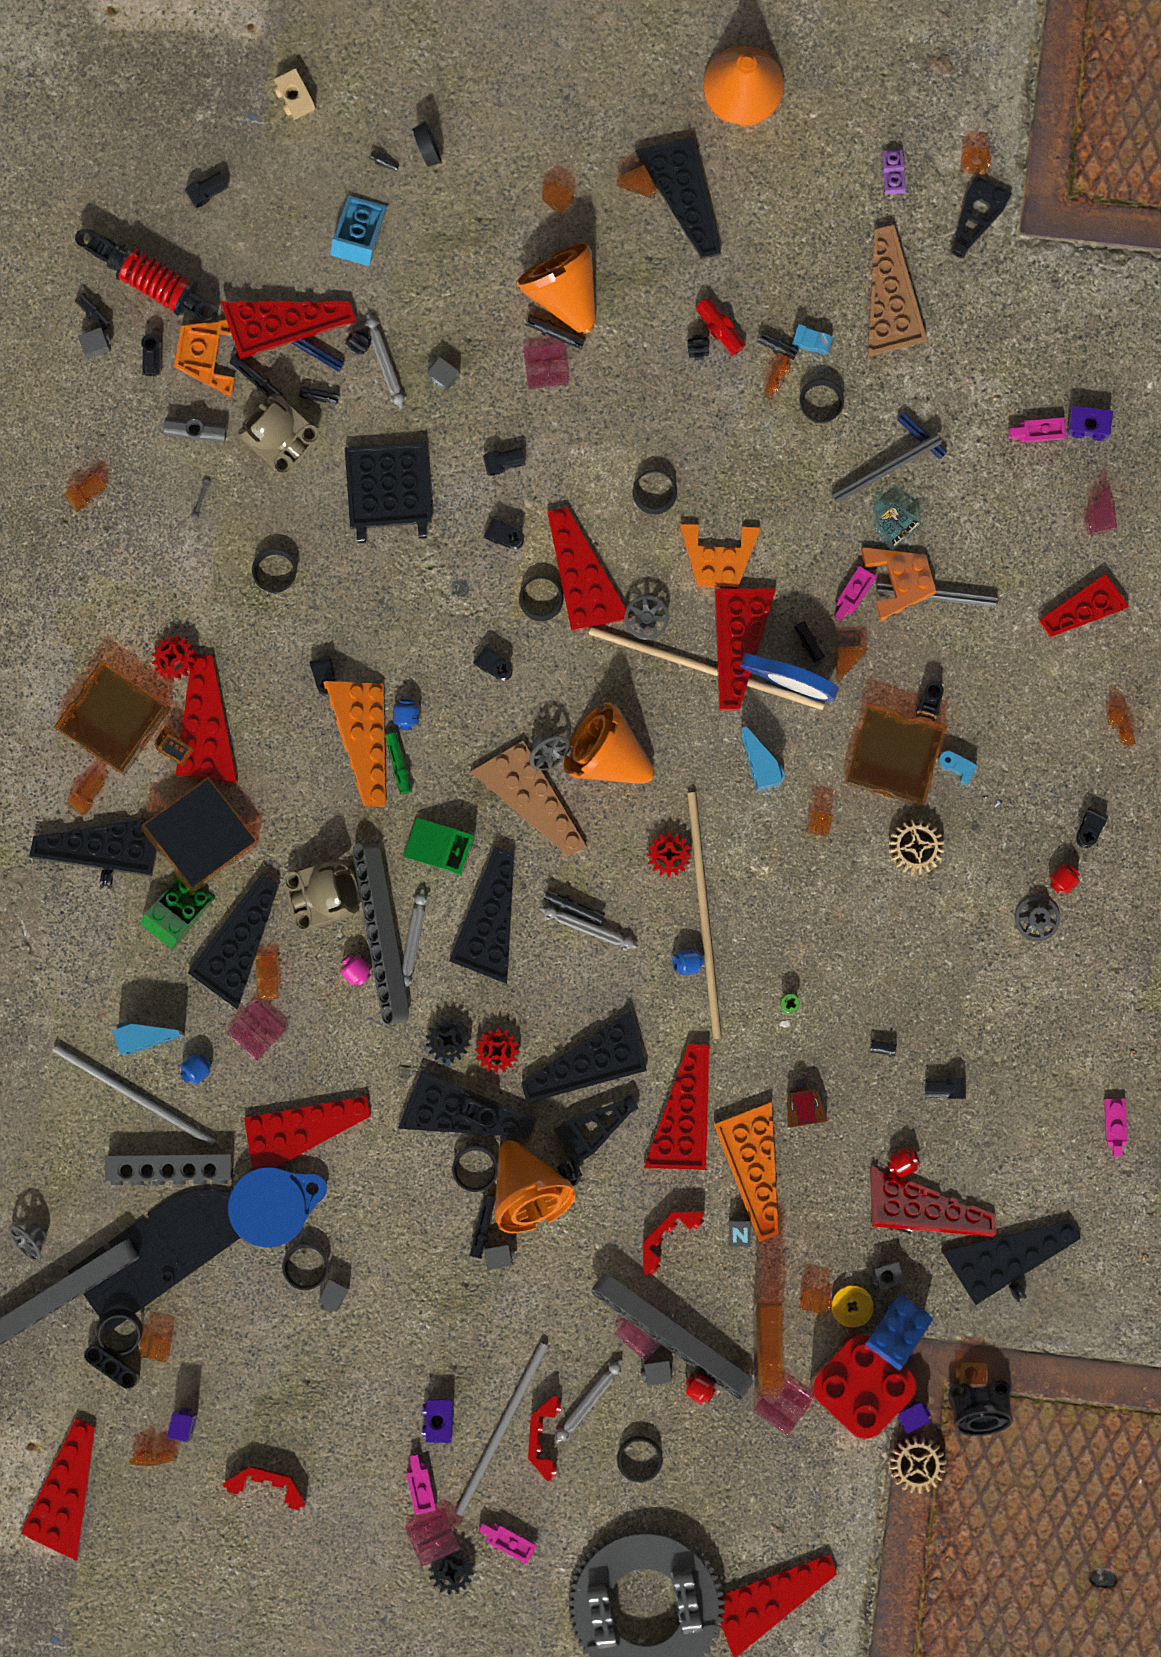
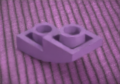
M882 151L885 195L905 193L903 151Z

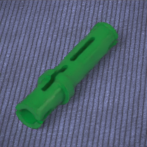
M397 732L386 734L385 739L394 769L393 776L396 778L400 795L409 794L413 791Z

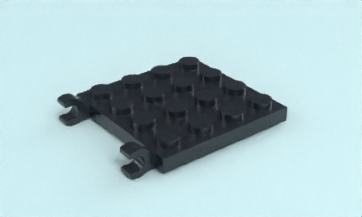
M426 442L346 447L345 462L350 529H356L358 544L366 543L365 528L418 524L419 539H427L426 524L432 523Z

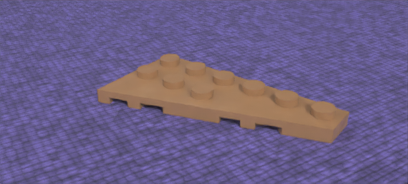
M894 225L874 230L868 357L927 341Z
M524 741L470 771L471 774L478 778L568 857L586 847L542 771L533 769L530 765L531 752Z

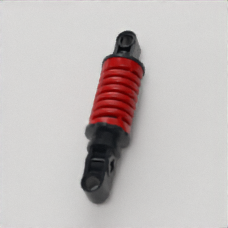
M80 229L76 233V243L96 258L107 262V268L116 270L117 280H121L126 284L129 283L131 287L149 296L152 300H156L157 303L162 304L165 308H169L176 316H180L184 311H187L202 321H211L217 317V306L196 293L197 282L190 281L184 276L182 277L180 273L175 274L173 269H169L166 265L162 266L160 261L155 262V258H148L147 253L141 254V250L136 245L128 249L123 243L117 245L111 239L100 235L92 229ZM86 233L90 235L88 244L83 239ZM205 306H208L211 311L208 317L203 314Z

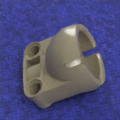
M276 393L271 394L267 401H262L245 419L242 428L238 431L241 440L262 458L272 470L282 474L287 473L301 460L319 436L318 429L308 422L282 396ZM310 428L312 435L306 439L303 435L304 430ZM280 458H283L285 465L283 468L278 469L276 463Z
M333 859L296 872H289L285 876L288 902L294 922L299 929H316L320 926L348 918L359 911L360 907L358 905L361 903L357 877L353 870L348 869L349 865L346 861ZM297 876H298V878H299V884H298V885H297V883H296V878H297ZM307 916L309 917V924L306 922Z

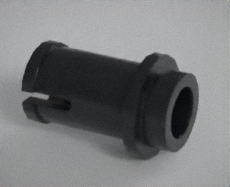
M872 1040L870 1053L889 1055V1058H891V1056H895L897 1044H893V1041L887 1043Z

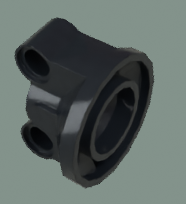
M1004 1380L995 1381L992 1387H975L972 1389H968L963 1384H954L950 1389L949 1404L953 1408L956 1431L968 1436H985L1004 1431L1013 1423L1009 1400L1010 1385ZM997 1391H1002V1392H1004L1005 1394H1004V1395H998L996 1392H997ZM959 1394L962 1395L963 1398L957 1399L954 1397V1395Z

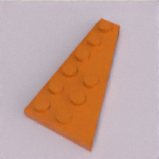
M325 681L323 684L328 691L329 702L337 718L336 724L345 751L348 752L351 761L349 764L357 780L356 785L362 804L366 807L386 806L384 684Z
M771 1102L714 1124L759 1242L778 1235Z

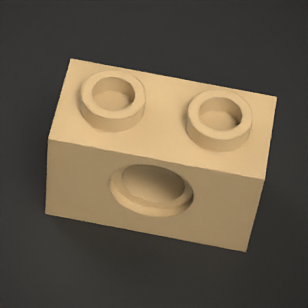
M296 68L274 79L276 86L273 89L278 99L282 97L285 102L282 106L287 116L291 115L293 120H296L315 110L314 103ZM291 92L298 93V96L296 98H288V95Z

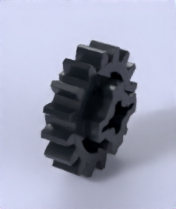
M452 1018L449 1023L442 1019L441 1025L435 1022L436 1028H429L432 1034L426 1035V1038L430 1040L426 1047L432 1048L429 1054L436 1053L435 1060L442 1057L443 1063L447 1059L454 1063L455 1057L461 1060L460 1054L468 1053L464 1049L465 1046H470V1043L466 1042L470 1035L464 1034L467 1028L461 1029V1022L459 1021L455 1025ZM444 1027H452L449 1032L442 1033L439 1031ZM458 1032L462 1037L461 1045L457 1043L456 1039ZM440 1035L447 1038L452 1036L451 1040L456 1047L450 1044L444 1046L445 1042ZM435 1037L438 1038L440 1042L438 1050L436 1049L434 1044ZM454 1049L457 1051L456 1053L451 1055L444 1054L447 1050Z
M445 1548L443 1555L437 1552L436 1556L438 1559L431 1560L434 1567H429L428 1570L433 1572L429 1579H435L436 1581L433 1586H441V1593L444 1589H447L448 1595L451 1594L452 1590L459 1594L460 1587L466 1590L467 1586L465 1583H471L472 1580L469 1576L474 1575V1571L469 1569L474 1564L467 1562L470 1556L463 1557V1550L455 1553V1548H452L450 1553ZM452 1557L461 1560L462 1563L458 1564L454 1562ZM444 1559V1568L437 1571L439 1563ZM449 1564L452 1567V1569H457V1571H455L454 1579L450 1573H446V1571H448ZM466 1571L464 1579L459 1583V1574ZM440 1579L450 1581L451 1585L443 1583Z

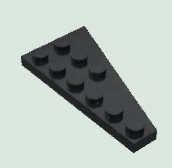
M694 137L635 150L636 156L646 169L649 177L699 257L706 259L721 255Z
M143 818L136 821L118 822L63 833L57 832L33 836L29 857L153 877L159 843L145 825L154 818Z
M495 846L449 962L507 984L514 853Z
M263 873L188 971L189 975L237 1010L279 885Z
M631 1011L522 1082L521 1085L526 1103L647 1071Z
M421 1071L398 1129L529 1138L537 1118ZM463 1097H468L481 1103V1105L493 1109L498 1116L496 1124L492 1127H485L456 1116L464 1103ZM485 1112L482 1116L483 1122H492L493 1114Z
M1068 1220L941 1252L974 1305H977L1075 1243L1081 1237L1071 1221Z

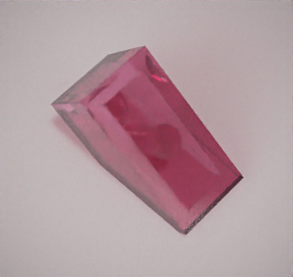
M1104 488L1084 520L1085 529L1087 532L1090 531L1091 536L1115 531L1118 527L1108 488Z

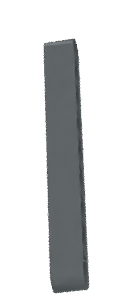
M376 842L356 843L353 847V858L381 1017L383 1022L388 1025L405 1023L409 1018V1009L380 847Z
M127 1239L0 1318V1346L136 1261L139 1255L131 1241Z
M602 1273L592 1287L591 1293L600 1301L697 1371L705 1374L729 1394L740 1400L744 1398L754 1382L749 1375L610 1275Z

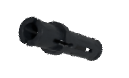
M531 313L525 326L542 332L541 334L544 336L547 334L580 350L586 340L585 337L552 324L551 320L545 321Z
M238 353L231 358L229 363L250 380L259 392H263L268 397L275 393L280 396L283 395L282 392L270 383L268 377L265 378L246 360L240 359Z
M548 888L543 899L559 906L561 910L566 909L599 925L605 915V912L594 909L570 898L568 894L563 895L551 888Z
M483 1195L475 1233H472L473 1242L469 1254L471 1257L482 1259L485 1242L489 1238L487 1234L496 1197Z

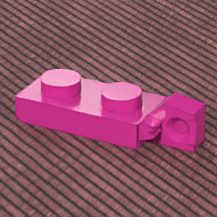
M1063 417L1024 421L1018 424V428H1010L1008 437L1009 439L1020 438V442L1025 443L1066 439L1065 419Z
M859 566L837 600L836 606L839 607V610L834 618L842 621L846 613L852 615L877 576Z
M1104 1099L1105 1141H1107V1146H1112V1156L1121 1157L1123 1156L1122 1146L1127 1145L1126 1099Z
M418 1454L410 1455L411 1466L407 1467V1478L415 1515L435 1511L436 1505L426 1464H420Z
M482 1523L479 1528V1532L488 1536L486 1541L490 1545L525 1564L528 1563L537 1544L495 1523L493 1527Z

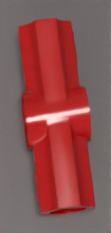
M709 297L695 307V310L707 324L709 332L716 340L722 343L731 356L738 354L746 347L744 341L734 330L730 319L719 311Z

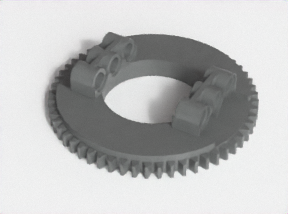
M643 1527L639 1528L638 1533H636L634 1528H631L630 1535L626 1530H623L622 1537L615 1533V1540L609 1536L607 1537L608 1544L601 1541L599 1543L601 1549L593 1548L595 1555L587 1554L590 1561L583 1559L582 1564L585 1568L578 1567L577 1571L581 1575H574L573 1577L578 1583L571 1584V1587L576 1591L569 1593L574 1598L568 1601L569 1605L574 1606V1608L568 1610V1613L574 1614L569 1619V1622L576 1623L571 1630L578 1631L574 1636L575 1639L581 1638L578 1646L586 1647L582 1653H589V1657H705L704 1653L710 1654L712 1651L708 1646L715 1647L716 1645L712 1638L718 1639L720 1636L715 1631L722 1630V1626L717 1623L724 1621V1618L718 1614L725 1612V1609L719 1607L725 1601L718 1599V1597L724 1594L723 1591H717L722 1584L714 1582L719 1576L718 1574L711 1575L715 1568L707 1567L710 1562L709 1559L702 1560L705 1553L697 1555L698 1546L691 1549V1541L684 1544L683 1536L676 1540L677 1533L675 1532L669 1537L668 1530H665L662 1535L660 1528H657L655 1533L652 1532L651 1527H648L646 1533ZM651 1569L659 1571L673 1581L681 1624L672 1636L657 1644L643 1645L634 1643L621 1635L617 1630L611 1592L618 1580L635 1570Z

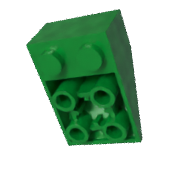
M416 818L403 857L462 877L475 836Z
M181 874L144 914L140 925L173 950L215 898L197 884L192 887Z

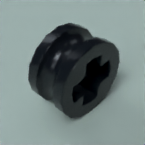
M102 869L100 888L107 886L108 889L112 888L114 876L112 870L106 872V870Z
M1018 1281L1015 1282V1286H1008L1017 1303L1020 1302L1021 1298H1027Z

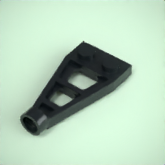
M976 175L966 194L955 243L950 252L956 257L965 258L968 250L1003 213L1012 193ZM975 201L991 207V212L984 219H980L972 214ZM968 220L979 225V229L973 236L964 233Z
M628 1095L622 1101L571 1118L556 1128L554 1132L574 1162L579 1164L594 1154L629 1114L639 1109L631 1095ZM624 1103L627 1104L630 1110L624 1109ZM608 1111H613L617 1116V1120L611 1126L605 1128L599 1117ZM595 1122L599 1126V1135L592 1142H587L580 1133L579 1128L582 1124Z

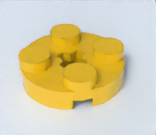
M845 1286L834 1295L831 1311L835 1319L843 1326H862L869 1321L873 1314L872 1298L865 1289L859 1286ZM856 1301L857 1311L852 1310L849 1312L847 1303Z

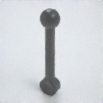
M208 479L202 481L203 488L195 511L191 514V518L194 520L199 518L198 512L206 489L210 487Z

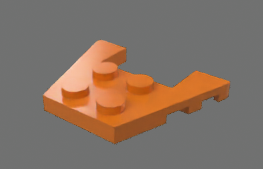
M222 320L214 323L181 326L174 367L231 397L234 377L214 374L220 334L232 336L227 321Z
M680 524V530L697 587L738 589L760 528H741V548L698 546L699 525Z
M862 548L861 554L865 568L880 565L887 566L895 594L894 599L876 602L880 621H884L888 616L894 613L897 614L904 608L915 605L935 594L936 588L926 555Z

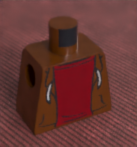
M806 1078L793 1080L796 1093L787 1094V1128L828 1121L817 1089L808 1090Z

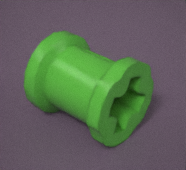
M793 994L785 995L780 1002L781 1009L785 1013L795 1012L800 1006L798 997ZM793 999L795 1008L790 1007L787 1009L785 1000Z

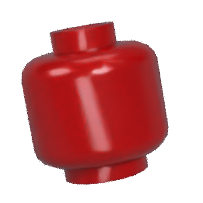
M1061 863L1050 873L1049 877L1052 882L1049 885L1057 893L1062 891L1068 894L1079 884L1080 874L1070 863L1067 865Z
M903 1147L890 1154V1162L887 1164L892 1174L896 1173L897 1176L902 1178L916 1172L918 1165H920V1160L914 1149L911 1150L908 1147Z
M698 1373L695 1376L691 1374L685 1382L687 1386L685 1390L686 1395L698 1404L708 1403L717 1391L715 1389V1382L703 1373Z

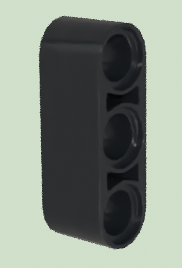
M92 1345L85 1350L84 1358L87 1363L121 1387L130 1389L139 1383L140 1376L135 1369L115 1355L106 1352L100 1345ZM92 1349L99 1351L100 1357L98 1360H93L90 1357ZM109 1361L116 1363L117 1369L115 1372H110L107 1369ZM126 1373H130L134 1377V1382L131 1385L126 1384L124 1381Z

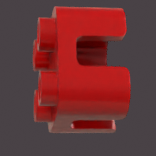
M856 1333L848 1336L838 1346L840 1348L838 1352L825 1365L821 1364L816 1369L810 1380V1389L814 1398L850 1433L858 1438L870 1439L879 1435L911 1401L915 1394L916 1383L913 1375L905 1366L898 1370L865 1345L870 1338L869 1335Z

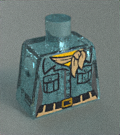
M879 501L872 508L879 516L873 525L890 551H894L922 523L898 503H894L888 509Z

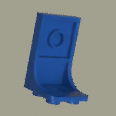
M901 1293L884 1309V1317L865 1344L898 1370L904 1366L934 1319L927 1311L919 1308L910 1298L903 1296Z

